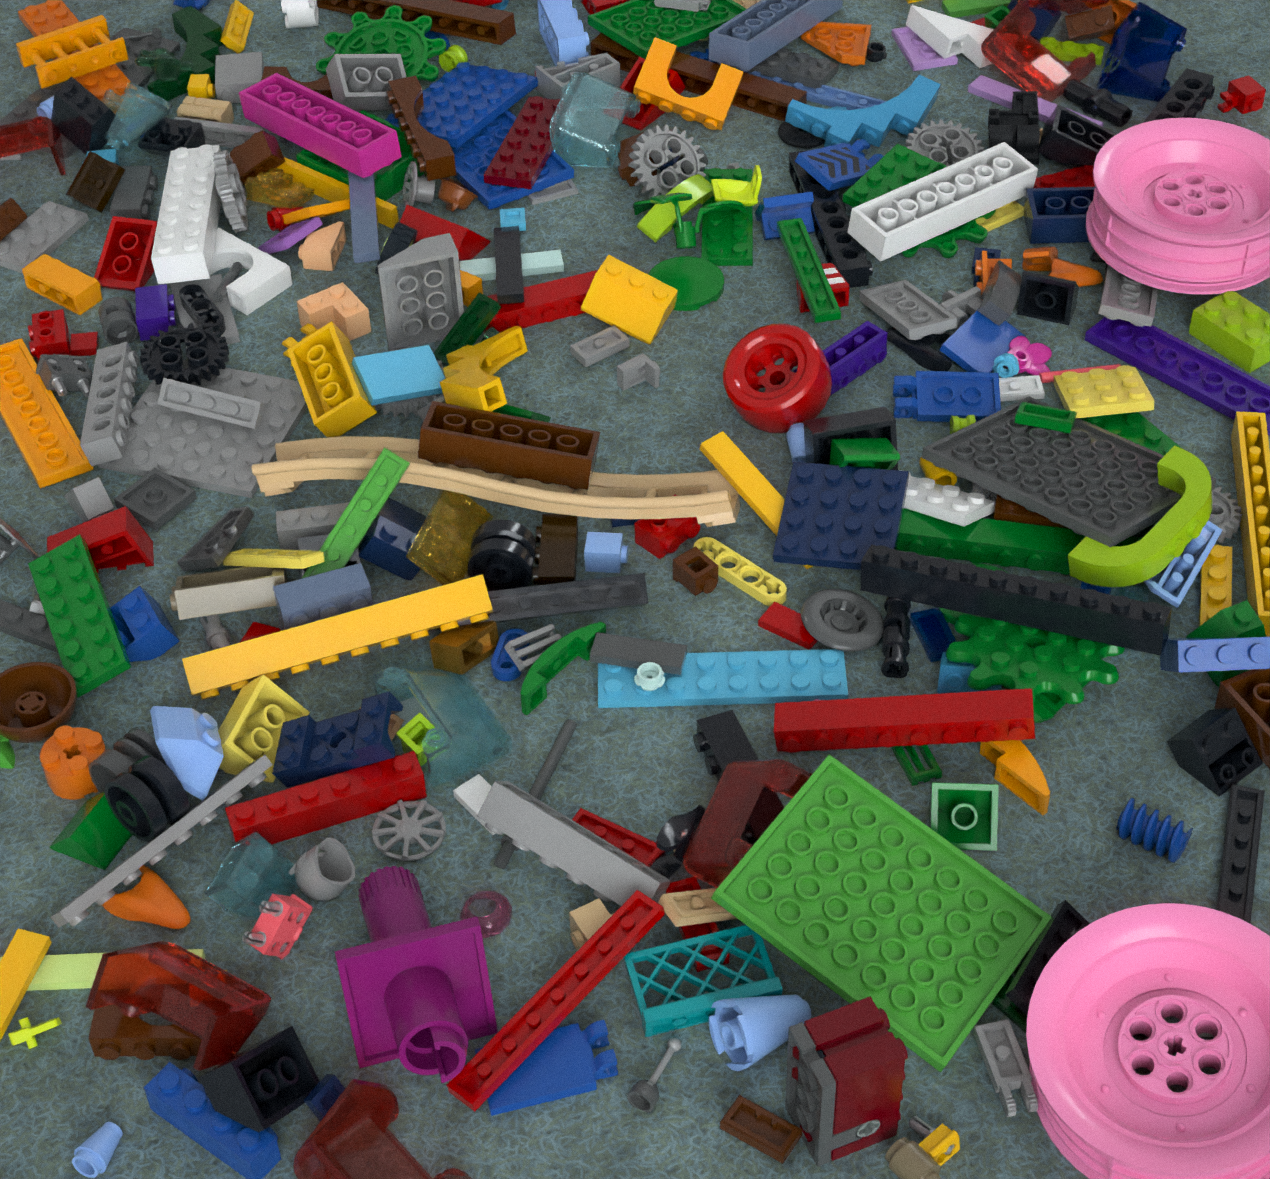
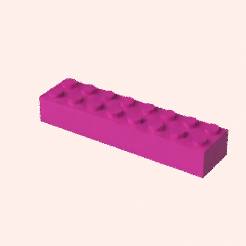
M278 73L238 92L246 119L362 178L371 176L374 172L391 165L393 161L402 157L396 130Z

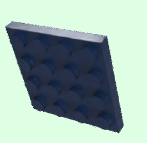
M793 462L773 551L774 562L861 570V560L871 545H883L896 550L909 482V471Z

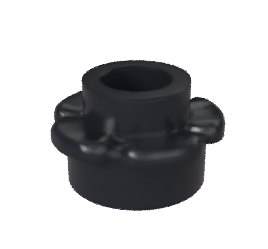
M878 42L869 43L866 58L871 62H879L882 59H886V47Z

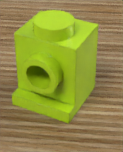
M418 713L396 732V735L401 739L403 752L414 751L421 767L443 748L442 734L421 713Z

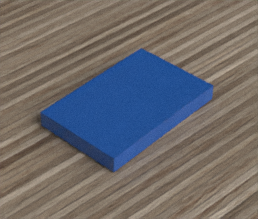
M977 310L942 344L939 350L967 372L992 373L995 358L1010 351L1009 344L1012 339L1025 335L1007 321L998 326Z

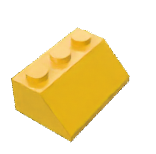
M608 254L594 276L581 310L611 326L614 325L619 330L644 343L651 344L673 311L678 290Z

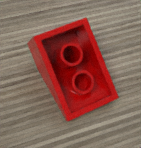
M642 57L638 58L603 112L604 116L639 131L665 113L658 106L651 103H641L633 97L634 86L645 61ZM669 69L667 74L668 83L676 93L681 95L685 85L678 72Z
M112 217L94 278L98 280L101 287L135 292V288L145 286L154 273L151 254L158 221Z

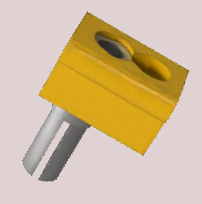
M917 1116L910 1119L909 1127L925 1138L918 1145L940 1166L960 1150L959 1135L955 1130L949 1129L943 1123L936 1129L932 1128Z

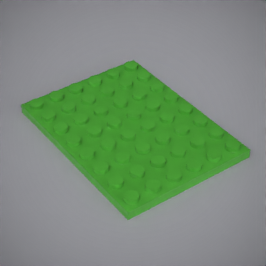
M830 754L711 897L712 900L851 1004L871 996L877 1008H882L887 1014L890 1023L888 1032H892L895 1038L899 1037L906 1047L939 1072H942L1052 918Z

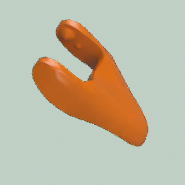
M1054 257V263L1027 265L1024 260L1022 262V267L1025 271H1051L1048 276L1075 281L1079 287L1097 285L1103 282V276L1098 270Z
M142 865L139 868L142 872L139 876L141 881L133 889L120 894L116 893L102 904L109 913L129 921L147 922L172 929H182L191 921L190 914L179 897L157 873L146 865Z

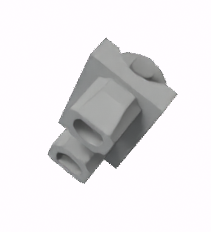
M975 286L963 293L957 294L953 290H948L943 294V302L939 305L957 317L956 329L968 320L969 314L973 315L979 309L982 302L980 298L981 289Z

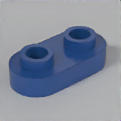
M509 629L501 634L491 659L492 674L496 679L512 681L521 675L522 672L519 671L504 646L509 641L528 634L524 630ZM528 643V644H526V645H524V646H521V647H519V648H516L515 651H518V650H520V649H522V648H525V647H527V646H530V643ZM528 655L521 657V660H527Z

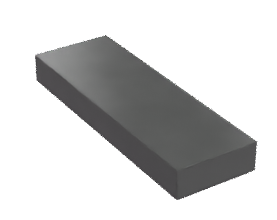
M597 632L590 652V662L636 669L643 663L653 662L658 664L664 673L681 675L687 655V645Z

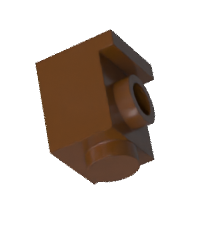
M695 546L673 559V580L679 581L695 596L701 592L708 594L717 586L718 565Z

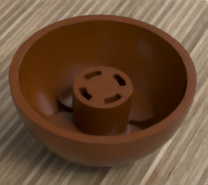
M47 662L24 663L0 673V735L19 743H37L49 739L54 735V731L57 728L67 725L74 713L77 702L76 684L71 674L64 668Z

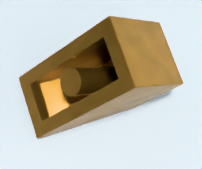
M491 620L459 626L456 629L442 632L431 639L429 644L434 668L463 675L492 655L499 641L496 621Z

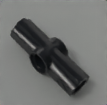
M1076 79L1070 80L1064 88L1063 96L1082 106L1083 112L1093 115V118L1099 115L1122 127L1132 117L1133 110L1114 100L1112 94L1107 89L1103 88L1097 91Z

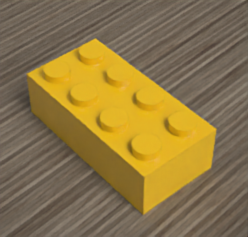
M332 321L287 349L313 423L326 437H340L377 413L375 405L371 406L352 365L355 354L350 341Z

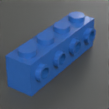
M169 1062L144 1086L152 1111L246 1179H263L281 1160L277 1144L278 1136L270 1127L261 1132H256L216 1112L205 1093L203 1085L198 1082V1079L190 1070L186 1068L180 1070Z

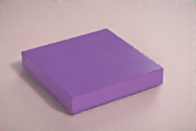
M319 216L293 223L260 245L258 249L268 254L286 250L323 225Z

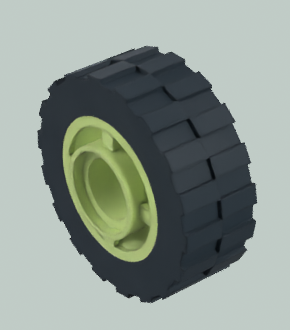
M397 222L381 250V259H379L377 265L413 245L417 230ZM376 267V269H375V274H377V275H378V267Z

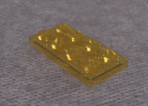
M441 489L406 557L442 585L463 580L467 572L472 536L477 527L485 522L492 521L494 516L467 495Z

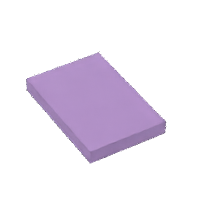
M909 27L892 29L891 35L913 71L958 63L956 55L944 59Z

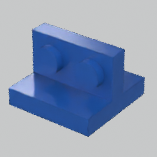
M813 192L763 198L755 211L757 221H761L764 240L780 238L777 231V221L802 218L808 234H813L815 232L811 213V205L814 202Z

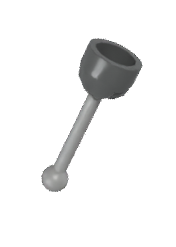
M676 1037L669 1039L667 1043L668 1049L649 1081L646 1079L640 1080L631 1088L627 1099L633 1107L647 1113L654 1109L659 1099V1090L656 1082L673 1053L681 1048V1041Z

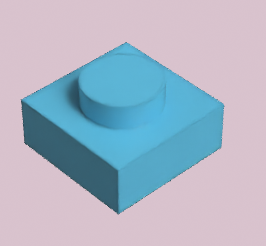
M525 208L500 209L501 227L519 226V231H526Z

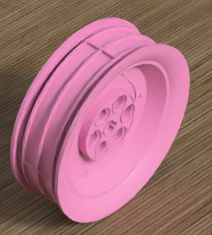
M1167 118L1132 126L1112 137L1100 149L1093 167L1095 189L1093 200L1087 211L1085 225L1086 233L1093 249L1109 266L1126 277L1147 286L1184 294L1207 295L1237 291L1256 285L1270 277L1269 139L1246 128L1222 121L1201 118Z
M1175 903L1148 904L1127 908L1100 918L1074 934L1055 952L1039 976L1030 999L1026 1027L1028 1056L1030 1060L1029 1072L1032 1077L1031 1084L1038 1102L1037 1114L1042 1126L1061 1154L1089 1179H1270V936L1246 921L1222 911L1202 906ZM1172 1016L1178 1018L1180 1021L1177 1023H1168L1164 1019L1166 1017ZM1202 1033H1209L1213 1035L1215 1038L1211 1040H1204L1200 1038L1198 1035ZM1136 1034H1145L1149 1038L1143 1041H1139L1134 1039L1132 1036ZM1204 1067H1212L1216 1069L1218 1073L1208 1075L1203 1073L1201 1069ZM1138 1068H1147L1151 1071V1073L1147 1075L1137 1074L1135 1070ZM1177 1084L1185 1087L1186 1090L1178 1093L1173 1092L1168 1087Z

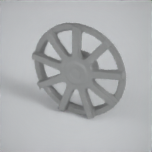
M398 800L397 804L377 814L378 817L372 828V837L377 849L387 857L400 861L418 860L430 855L441 845L446 834V824L442 812L427 804L425 800L421 802H403ZM406 808H417L412 817L407 816ZM400 810L402 820H398L390 816V814ZM424 810L432 814L429 817L418 820ZM383 821L395 825V827L379 829ZM435 821H438L440 824V830L424 827ZM395 834L383 846L381 845L379 836ZM422 834L438 837V840L430 847L421 837ZM397 842L404 843L402 855L389 852ZM417 842L424 850L420 854L409 856L410 844Z

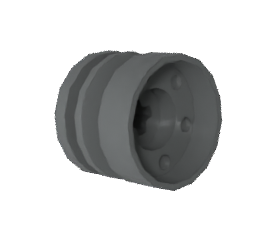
M133 728L114 744V750L107 749L89 764V774L98 791L102 793L106 783L122 772L127 773L128 767L145 755L155 757L166 766L167 764L156 745L155 739L141 729Z

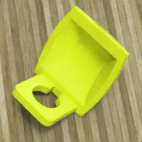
M755 165L751 182L732 179H711L715 201H737L748 207L757 204L762 181L760 166Z

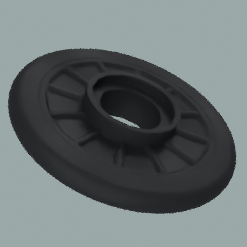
M785 121L778 129L781 140L793 147L812 148L822 145L826 141L809 132H801L805 130L794 127Z

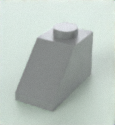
M99 477L71 489L64 495V498L83 522L107 514V512L114 509Z

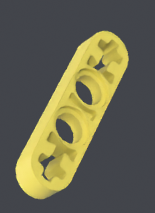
M711 537L700 538L694 543V547L696 546L701 551L704 550L703 553L718 565V575L756 600L769 607L774 602L782 605L786 601L787 587L781 580ZM731 562L734 563L736 566L733 568H724L721 565L723 563ZM749 576L756 577L758 581L750 583L744 581L743 579Z

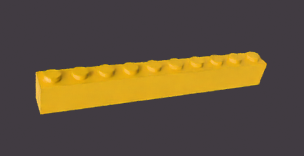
M1236 411L1231 443L1238 506L1241 507L1240 514H1242L1240 530L1247 597L1249 604L1264 624L1267 637L1270 636V448L1265 413Z
M482 574L183 658L182 661L191 694L194 696L200 695L201 699L204 700L219 696V690L231 687L232 691L241 690L249 681L263 674L273 681L280 678V672L291 670L292 674H297L310 670L309 664L321 661L322 666L339 662V656L351 653L352 657H357L370 653L369 647L381 644V648L385 649L399 645L398 639L410 636L411 640L421 639L429 636V630L439 627L441 632L453 630L459 627L458 622L470 619L471 624L489 619L488 614L492 613L493 609Z

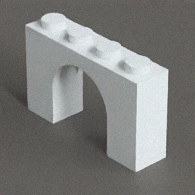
M220 228L217 229L211 274L231 267L234 262H240L242 268L249 270L226 286L230 306L249 315L292 286L289 265L244 242L233 234Z

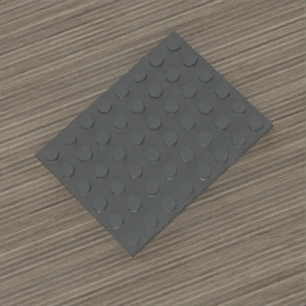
M1030 396L923 447L922 458L932 462L936 467L953 472L959 478L976 483L982 489H987L1001 495L1005 500L1013 501L1024 506L1028 511L1036 512L1048 518L1053 523H1059L1072 529L1076 534L1087 536L1109 547L1117 545L1159 521L1182 497L1177 492L1158 484L1157 463L1164 457L1163 455L1087 421L1076 418L1071 433L1014 423L1015 415L1021 402L1053 407ZM1211 477L1212 490H1214L1216 478Z

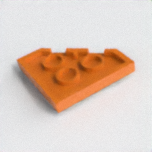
M820 22L802 34L801 40L840 63L850 66L865 65L867 47L871 36V25Z

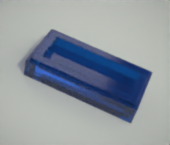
M937 607L910 613L911 624L930 662L941 661L942 652H946L951 643L957 642L941 610Z

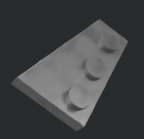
M249 507L230 509L177 562L183 571H202L207 568L219 567L254 515Z

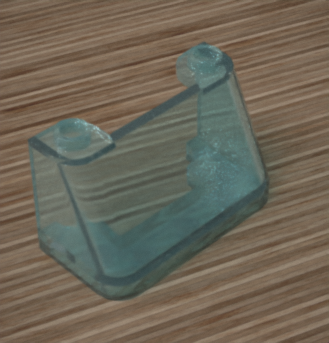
M574 72L550 121L549 132L553 151L570 166L612 168L620 152V146L616 143L615 136L625 115L628 118H634L639 113L640 100L636 99L635 94L586 72Z
M132 82L127 84L124 91L125 94L123 93L122 96L114 93L111 89H107L101 102L112 110L115 117L109 130L104 135L107 143L101 150L127 148L167 117L172 104Z

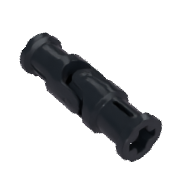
M888 596L884 603L887 616L883 622L882 652L885 660L881 666V671L886 677L904 678L909 671L906 657L910 652L911 621L908 613L911 608V601Z

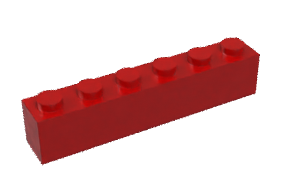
M598 270L524 287V302L499 304L501 306L500 310L484 330L486 337L499 334L513 326L527 328L586 313L581 310V306ZM497 294L487 296L498 302Z
M411 751L391 759L225 807L230 831L238 855L383 811L397 804L398 800L405 802L426 798L427 794L423 771L415 752Z

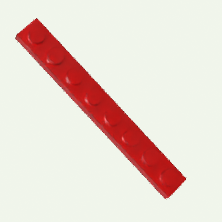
M636 890L463 1067L462 1071L447 1084L449 1093L475 1112L665 915L663 906Z

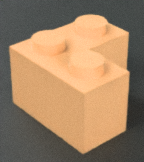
M343 282L297 301L300 325L302 327L309 323L319 330L332 321L349 341L371 332L368 308Z

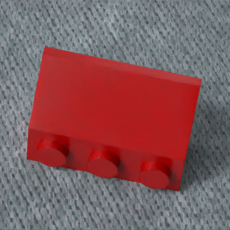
M406 205L400 219V223L417 230L414 244L423 238L450 233L461 261L471 260L491 242L468 228L410 205Z

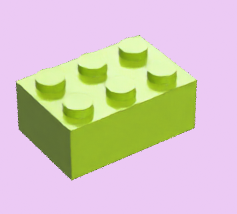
M1227 291L1193 310L1189 334L1248 373L1253 372L1270 361V314L1235 291Z

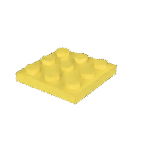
M1123 365L1111 370L1095 368L1084 373L1067 371L1062 373V375L1054 376V386L1065 410L1077 412L1076 418L1154 410V398L1136 367Z

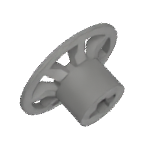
M411 161L407 167L403 183L402 195L403 201H406L405 207L406 205L413 207L414 202L431 204L434 197L435 181H427L426 178L417 177L416 162Z

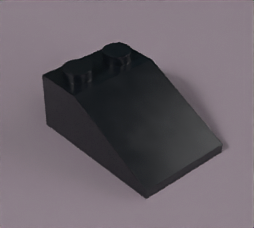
M1058 104L1043 127L1038 153L1058 163L1094 165L1100 149L1117 134Z

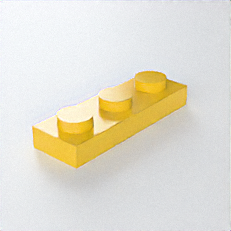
M235 0L230 6L220 40L226 48L233 50L235 53H241L244 50L254 12L238 0Z

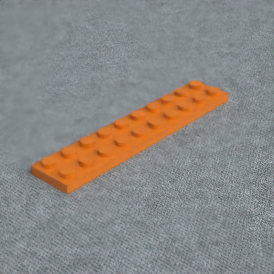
M47 0L45 3L30 5L18 11L19 19L34 37L80 22L62 0ZM96 43V44L90 45V46H88V47L91 48V47L97 46V45H99V44ZM79 50L67 53V55L79 52ZM116 64L74 78L109 107L119 119L149 109L147 100Z

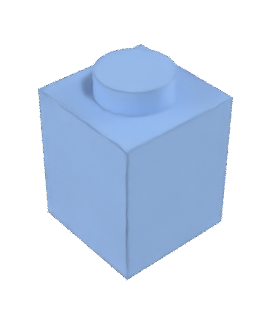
M587 531L584 549L585 572H621L622 563H627L628 546L623 545V533Z

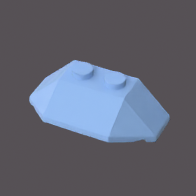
M1208 521L1200 535L1195 539L1193 538L1186 545L1179 557H1175L1156 576L1144 581L1149 590L1178 608L1220 536L1222 529Z
M153 706L150 714L155 742L165 763L175 773L174 775L180 781L184 790L203 801L207 797L224 757L217 722L209 714H200L192 708Z

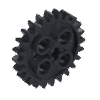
M190 323L187 328H184L182 324L178 325V329L169 326L168 332L165 333L159 330V337L150 336L151 342H144V349H140V362L143 373L148 375L149 380L155 379L156 385L161 384L163 378L187 384L195 382L200 386L202 379L211 381V374L219 376V369H225V362H229V350L225 336L221 337L220 331L214 332L213 327L204 330L203 324H200L197 328H194L193 323ZM182 342H185L189 366L187 369H184Z

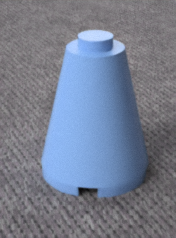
M796 994L721 999L712 1004L711 1008L716 1009L715 1014L709 1016V1030L717 1053L720 1055L725 1051L732 1061L726 1065L731 1070L741 1071L787 1042L789 1027L801 1022L804 1024V1021L811 1018V1009L807 1001Z

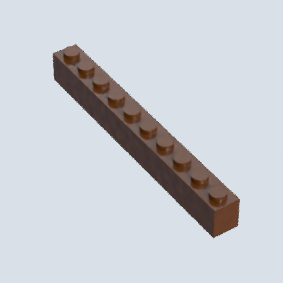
M317 0L318 8L351 15L356 12H365L369 18L376 20L381 19L385 15L387 8L397 5L402 8V20L406 22L414 21L418 17L426 15L432 18L433 24L430 31L502 45L516 34L513 12L452 0Z
M600 33L590 42L591 56L607 53L620 63V70L630 72L640 57L603 33ZM677 51L670 66V69L678 72L685 85L684 90L698 95H704L710 90L720 68L719 64ZM743 72L742 80L732 105L785 121L788 105L792 99L806 104L807 91Z

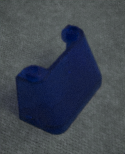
M1139 1L1114 33L1096 88L1107 89L1114 95L1159 102L1171 88L1170 81L1165 79L1172 55L1176 51L1180 52L1186 44L1184 37L1187 28Z

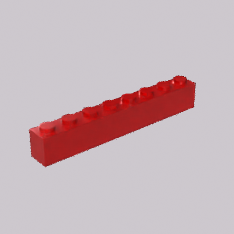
M1032 688L775 703L774 737L777 751L791 753L799 751L1035 739Z

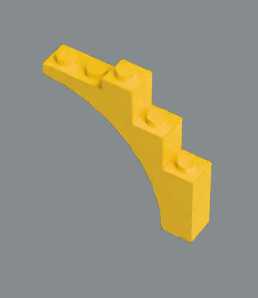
M513 326L474 346L466 345L446 355L449 363L448 366L443 368L446 379L440 381L446 404L490 412L507 404L500 377L493 375L513 359L528 352L520 326Z

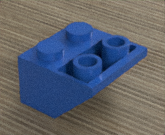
M138 586L110 608L130 662L152 660L163 655L180 642L160 604L141 586Z

